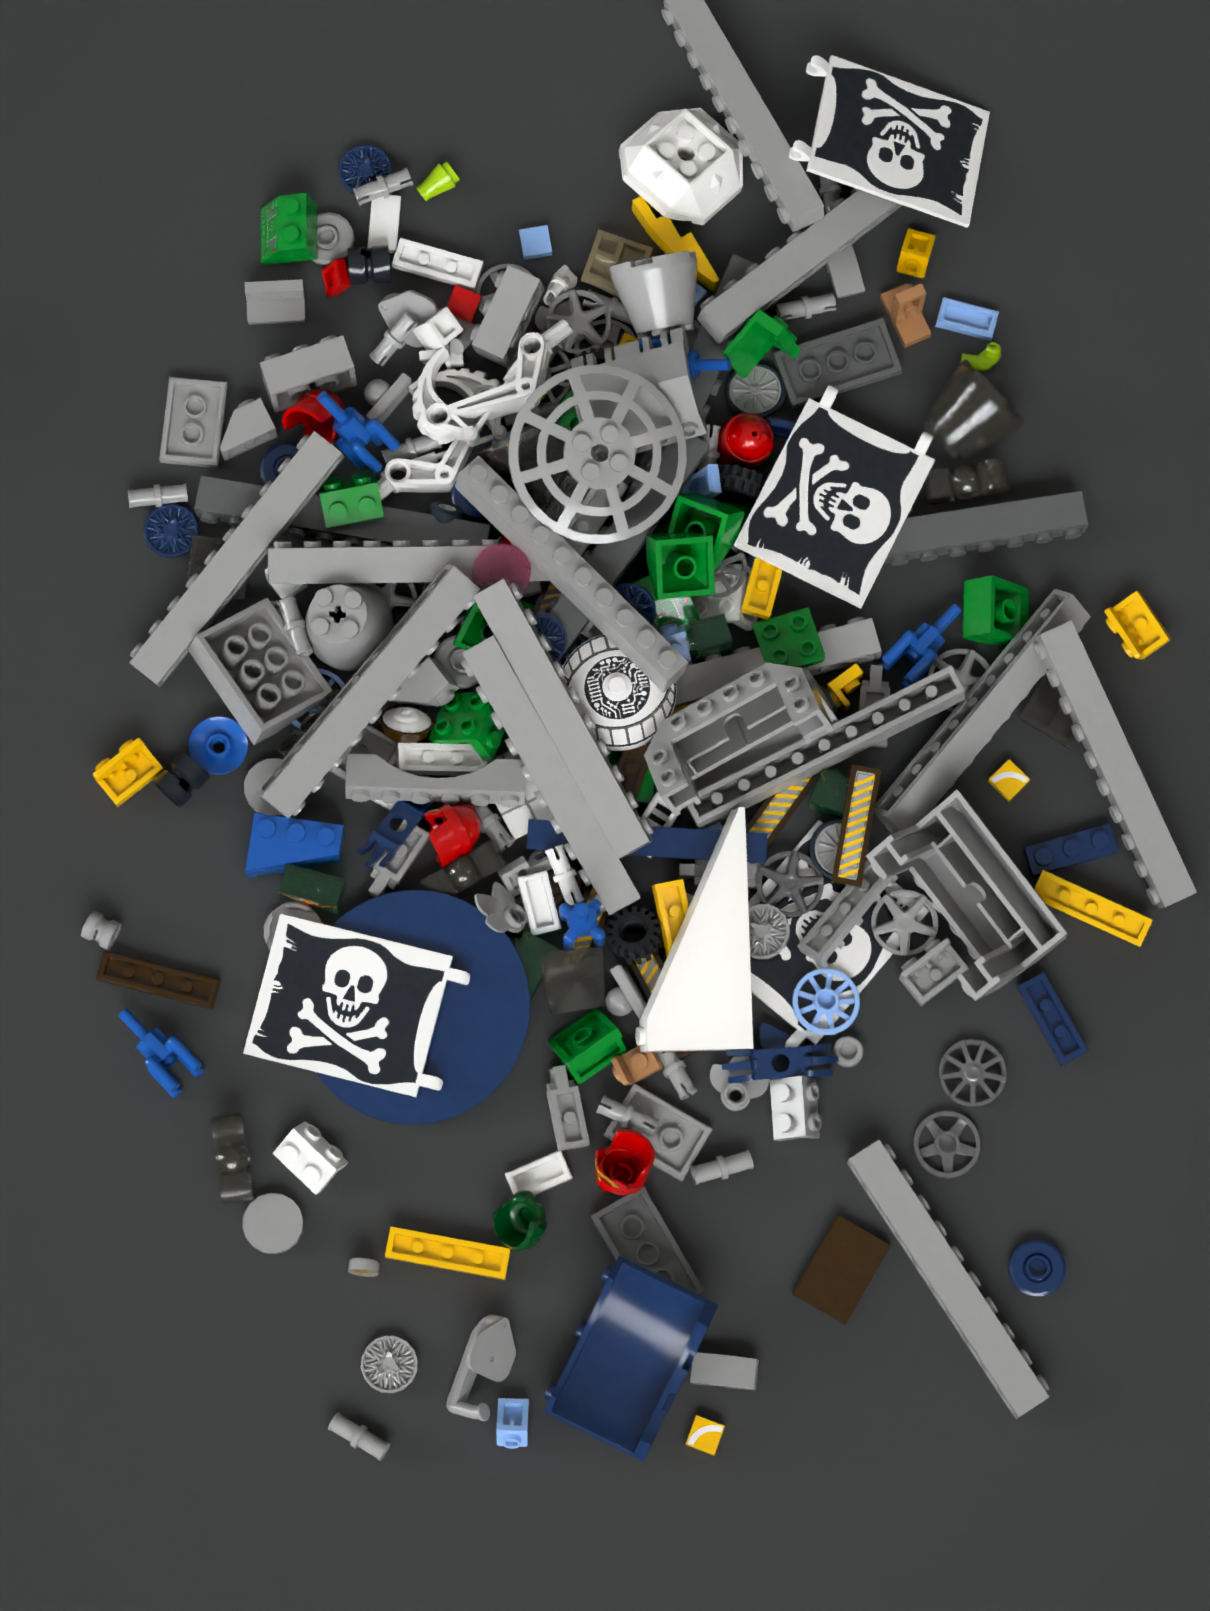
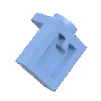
M676 623L661 626L658 632L687 661H691L686 641V630L681 625L677 626Z
M498 1398L496 1429L498 1446L515 1449L528 1445L529 1399Z

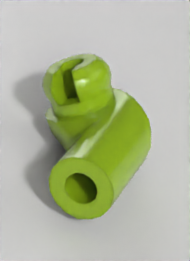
M995 342L988 343L986 349L978 356L962 353L960 368L978 371L990 369L1001 358L1000 345Z

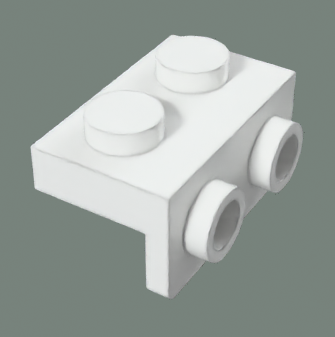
M307 1122L294 1127L273 1152L315 1195L320 1193L334 1175L348 1164L342 1152L337 1147L330 1145L321 1136V1132Z

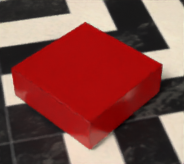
M335 259L321 271L327 297H337L351 286L345 259Z
M455 285L447 307L454 316L473 323L483 296Z

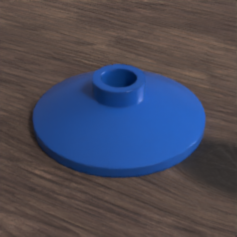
M217 716L205 719L194 728L189 738L188 745L191 758L206 773L213 775H223L234 771L243 763L248 752L246 733L236 721L227 717ZM217 744H222L225 746L223 752L217 753L214 751V747Z

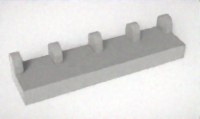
M867 859L861 888L845 886L797 947L800 952L812 958L819 967L825 969L829 965L827 962L828 958L837 947L842 949L845 945L844 938L855 925L860 926L863 923L861 917L873 902H879L881 899L880 894L890 882H896L898 879L897 875L883 880L881 876L872 870L870 861Z

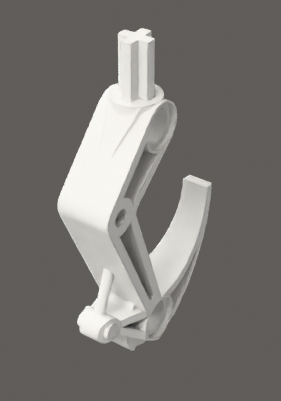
M561 319L541 335L538 332L525 334L519 341L518 357L503 378L505 381L503 385L446 405L437 396L435 391L437 373L442 364L450 357L445 347L439 349L425 365L421 376L417 380L416 390L413 393V416L418 421L417 427L423 435L438 441L439 444L461 440L466 441L469 446L477 445L480 442L478 432L487 420L519 412L527 398L545 382L551 354H553L551 349L573 333L566 320ZM539 348L537 352L529 353L532 349ZM541 398L535 403L533 408L538 406V404L541 401ZM441 418H446L444 422L436 423L437 420Z
M454 368L438 372L435 387L449 388L466 399L501 386V382L497 379L487 380V374L477 370L474 373H470L468 368H461L460 371H456ZM417 381L408 386L409 392L412 395L416 390ZM504 416L487 420L484 423L491 430L492 434L480 438V442L477 445L491 440L499 443L506 440L507 430L501 425V419ZM454 440L448 450L437 454L431 452L412 460L396 458L389 461L385 470L380 473L382 478L378 481L381 501L392 492L396 494L399 492H450L456 482L457 474L463 470L474 446H469L466 441ZM400 470L405 472L406 476L401 480H395L391 477L392 473Z

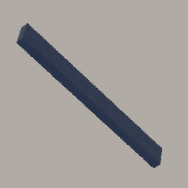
M528 819L527 849L548 850L553 848L556 851L555 846L568 843L563 832L557 835L549 820ZM652 826L654 833L651 834L653 841L629 855L710 860L722 831ZM746 832L747 862L766 863L768 833Z

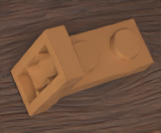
M906 283L884 292L880 296L904 348L931 337V331L922 315L927 294L922 283L914 287L912 284L908 285Z

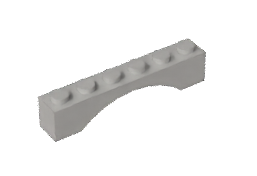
M347 753L346 799H352L356 802L382 800L386 803L412 801L416 804L442 802L449 805L472 803L475 806L502 804L505 807H516L518 805H525L526 778L519 767L524 763L519 759H495L485 767L469 774L448 778H431L404 772L390 765L377 754Z

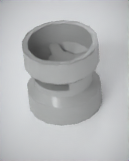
M94 910L83 926L81 937L88 941L95 940L99 943L100 947L109 950L116 941L122 924L114 919L109 921L104 918L102 913Z

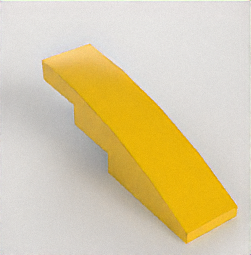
M640 196L632 200V212L660 249L666 254L695 251L697 258L696 281L712 292H716L720 279L692 233L690 232L680 237L669 218L661 216L656 219L645 199Z

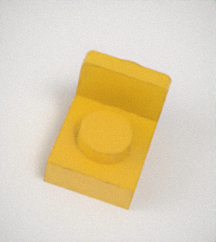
M908 228L901 249L897 272L924 278L936 235Z
M856 663L828 683L826 688L836 709L840 708L843 713L848 711L850 707V702L843 692L845 691L848 695L861 685L859 680H861L863 671Z

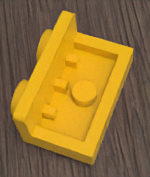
M1135 591L1113 608L1109 607L1104 610L1108 617L1105 619L1107 625L1115 634L1119 633L1124 641L1121 645L1131 658L1135 657L1136 659L1143 660L1172 640L1140 591Z
M140 737L135 741L130 739L119 748V753L111 760L110 758L102 760L95 767L96 771L93 773L96 782L117 807L122 805L164 770Z

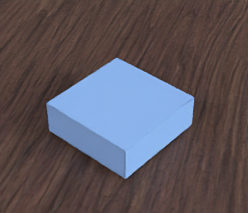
M547 225L519 230L524 260L552 256Z

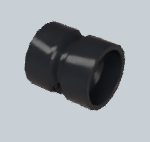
M388 245L372 246L370 251H367L364 247L348 248L351 285L367 284L369 279H372L375 283L391 282Z
M181 751L170 763L171 769L163 770L153 781L155 786L179 808H182L192 797L191 791L193 789L199 790L210 778L197 762Z

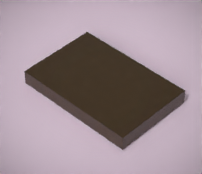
M838 1215L792 1295L841 1324L846 1325L891 1245Z

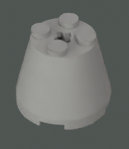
M695 251L654 256L635 261L634 263L630 261L609 267L611 280L638 339L653 338L663 332H668L670 335V330L681 327L685 331L694 329L697 277Z
M337 583L318 590L305 616V630L313 653L326 665L343 671L359 670L394 628L393 616L386 601L377 591L362 583Z

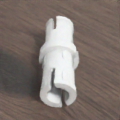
M561 844L555 846L558 859L553 848L546 850L545 854H547L555 874L553 876L554 882H558L565 902L569 905H574L571 892L576 903L583 901L584 897H582L574 877L576 871L574 868L571 869L563 848L564 846Z

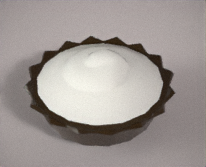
M395 704L392 708L386 707L378 718L385 735L399 743L422 741L436 723L433 720V715L428 714L426 709L420 710L417 706L410 707L407 704L402 706Z

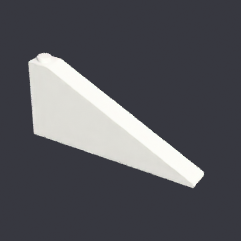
M738 807L729 813L641 1016L639 1027L636 1028L635 1032L636 1044L640 1045V1052L753 1049L745 807Z

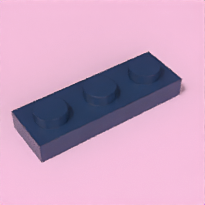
M1110 823L1027 846L1023 849L1032 878L1040 876L1043 869L1048 872H1054L1114 855L1119 851Z
M1044 972L1017 986L1019 994L1060 1066L1088 1052L1086 1045Z

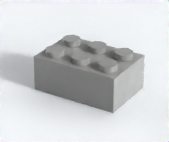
M508 265L505 272L500 271L494 285L497 287L496 293L493 298L489 297L482 310V313L485 314L481 325L478 323L475 325L470 336V340L473 341L471 345L478 355L508 368L512 357L516 353L519 341L524 336L545 291L539 278Z
M335 335L327 336L321 339L318 344L312 346L300 345L295 347L290 353L284 355L273 354L266 357L263 362H260L263 382L274 413L290 408L304 393L310 390H328L336 393L357 386L354 364L343 335L339 337Z

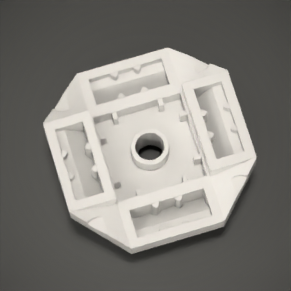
M701 108L658 112L624 141L619 148L623 181L665 218L692 221L694 224L704 225L738 195L743 187V154L739 149L738 140Z

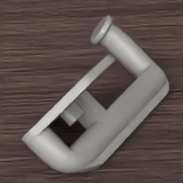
M413 290L400 294H388L378 305V309L389 329L394 327L405 311L415 315L421 324L440 310L431 298ZM454 316L463 328V331L458 334L459 338H454L450 341V349L454 354L461 355L472 342L470 336L475 324ZM413 331L404 340L405 344L412 347L423 346Z
M488 1315L482 1318L471 1332L446 1402L447 1409L451 1413L472 1419H480L481 1421L489 1419L490 1409L486 1403L473 1405L467 1403L477 1374L496 1382L503 1381L509 1375L516 1356V1348L508 1318Z

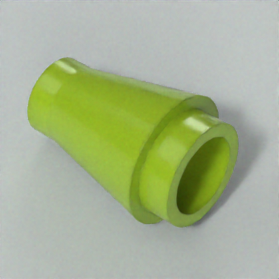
M446 161L442 165L438 164L416 189L423 199L428 201L456 187L455 183L460 179Z

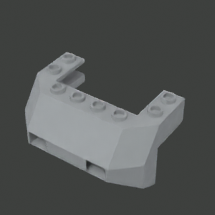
M766 662L662 720L644 757L661 799L676 817L680 815L679 810L686 808L687 805L693 802L696 805L701 803L697 791L802 739L808 744L813 741L811 737L825 729L828 732L834 730L832 724L839 720L823 690L808 670Z
M958 789L916 825L891 834L866 855L872 870L881 876L883 880L909 870L917 886L925 890L931 898L933 907L947 919L951 931L965 943L969 955L976 960L974 962L976 966L959 974L957 978L960 980L964 992L975 1001L1006 985L1066 939L1067 932Z

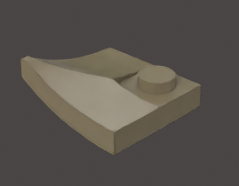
M598 229L581 281L600 288L620 299L611 280L609 267L650 258L653 248Z

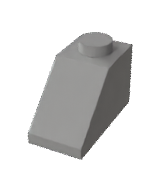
M261 398L255 401L254 399H248L240 403L238 408L233 411L220 446L224 461L277 437L276 428Z
M428 657L420 664L419 670L413 677H407L402 682L400 693L392 700L400 704L438 707L450 702L454 697V692L460 687L439 660Z

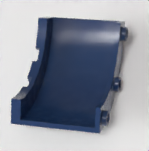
M619 1256L614 1267L608 1264L600 1280L605 1283L588 1322L582 1320L574 1336L579 1341L558 1383L551 1382L544 1396V1399L548 1400L544 1412L644 1462L719 1305Z

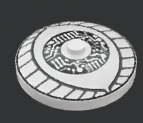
M604 634L591 638L578 646L563 665L567 674L563 679L568 688L573 686L581 699L578 706L582 713L587 712L596 726V728L592 729L597 740L602 738L611 751L630 750L650 742L662 720L668 718L674 712L677 696L676 682L663 693Z

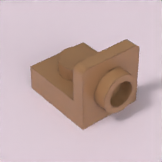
M640 1045L623 1055L611 1058L613 1074L624 1086L636 1084L664 1068L657 1052H640Z

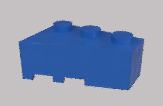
M254 813L245 868L247 878L274 872L281 873L290 869L309 868L341 862L345 838L344 825Z

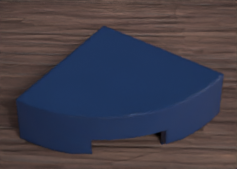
M762 1021L759 1028L761 1048H783L789 1034ZM779 1054L774 1056V1058L772 1059L774 1063L776 1062Z

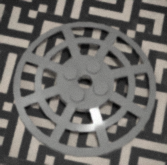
M585 365L571 368L554 375L541 384L527 398L519 410L511 429L508 445V464L512 482L524 506L540 523L557 532L560 536L587 544H609L623 541L642 533L655 524L668 511L677 497L684 479L687 463L683 427L676 411L666 396L640 375L609 365ZM605 373L621 376L628 379L629 382L622 395L608 391L586 392L580 375ZM569 380L574 396L558 405L547 419L531 412L535 403L548 390L560 382ZM640 386L649 391L660 402L669 415L672 425L656 429L648 414L638 404L633 402ZM607 400L618 403L611 419L594 417L589 401ZM578 405L583 422L579 423L571 431L555 423L565 411ZM628 410H631L642 421L647 429L646 433L631 437L627 429L621 425ZM524 423H527L541 430L537 443L538 467L521 472L518 446L521 430ZM549 434L565 442L563 446V459L551 463L546 461V446ZM676 436L678 443V465L676 476L671 486L657 477L661 464L660 441ZM652 444L651 469L647 472L634 465L635 448ZM595 445H601L607 450L605 461L597 462L592 458L591 450ZM567 470L569 475L577 482L570 498L558 488L551 475ZM628 475L643 483L642 487L632 497L621 502L616 485L621 483ZM542 478L549 492L565 506L557 522L549 518L536 505L529 495L525 483ZM588 488L594 490L605 489L609 506L592 507L583 505L581 502ZM651 488L666 496L663 503L651 516L628 529L624 511L639 503ZM576 512L589 516L612 515L617 532L612 534H587L571 530L568 526Z

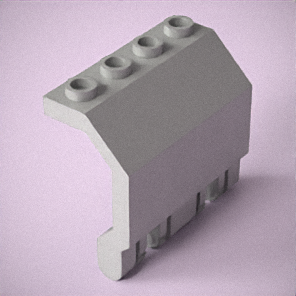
M683 327L670 330L671 341L668 332L661 333L660 341L662 346L658 348L653 347L649 337L642 338L643 348L640 340L614 346L615 356L612 348H607L604 350L606 362L598 364L593 353L586 354V360L584 356L570 359L571 368L585 365H609L640 375L666 396L677 413L683 427L685 440L707 434L706 424L697 405L691 383L687 357L689 348ZM605 373L580 375L586 392L608 391L622 395L629 382L628 379L621 376ZM640 386L633 402L638 404L648 414L656 429L672 425L669 415L660 402L649 391ZM607 400L589 401L594 417L611 419L618 403ZM575 405L578 421L581 423L583 420L578 405ZM628 410L621 425L627 429L631 437L646 433L647 429L642 421L631 410ZM674 436L661 440V447L676 443L677 438ZM652 444L635 448V454L651 450ZM595 445L591 450V456L595 461L603 462L607 458V450L601 445Z

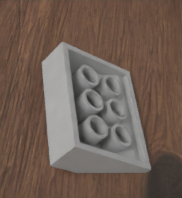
M268 597L197 634L188 649L253 745L276 734L333 694V690L309 656L295 658L289 635H286L283 629L285 626L284 620Z

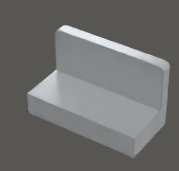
M303 279L244 282L247 301V322L249 325L305 322Z

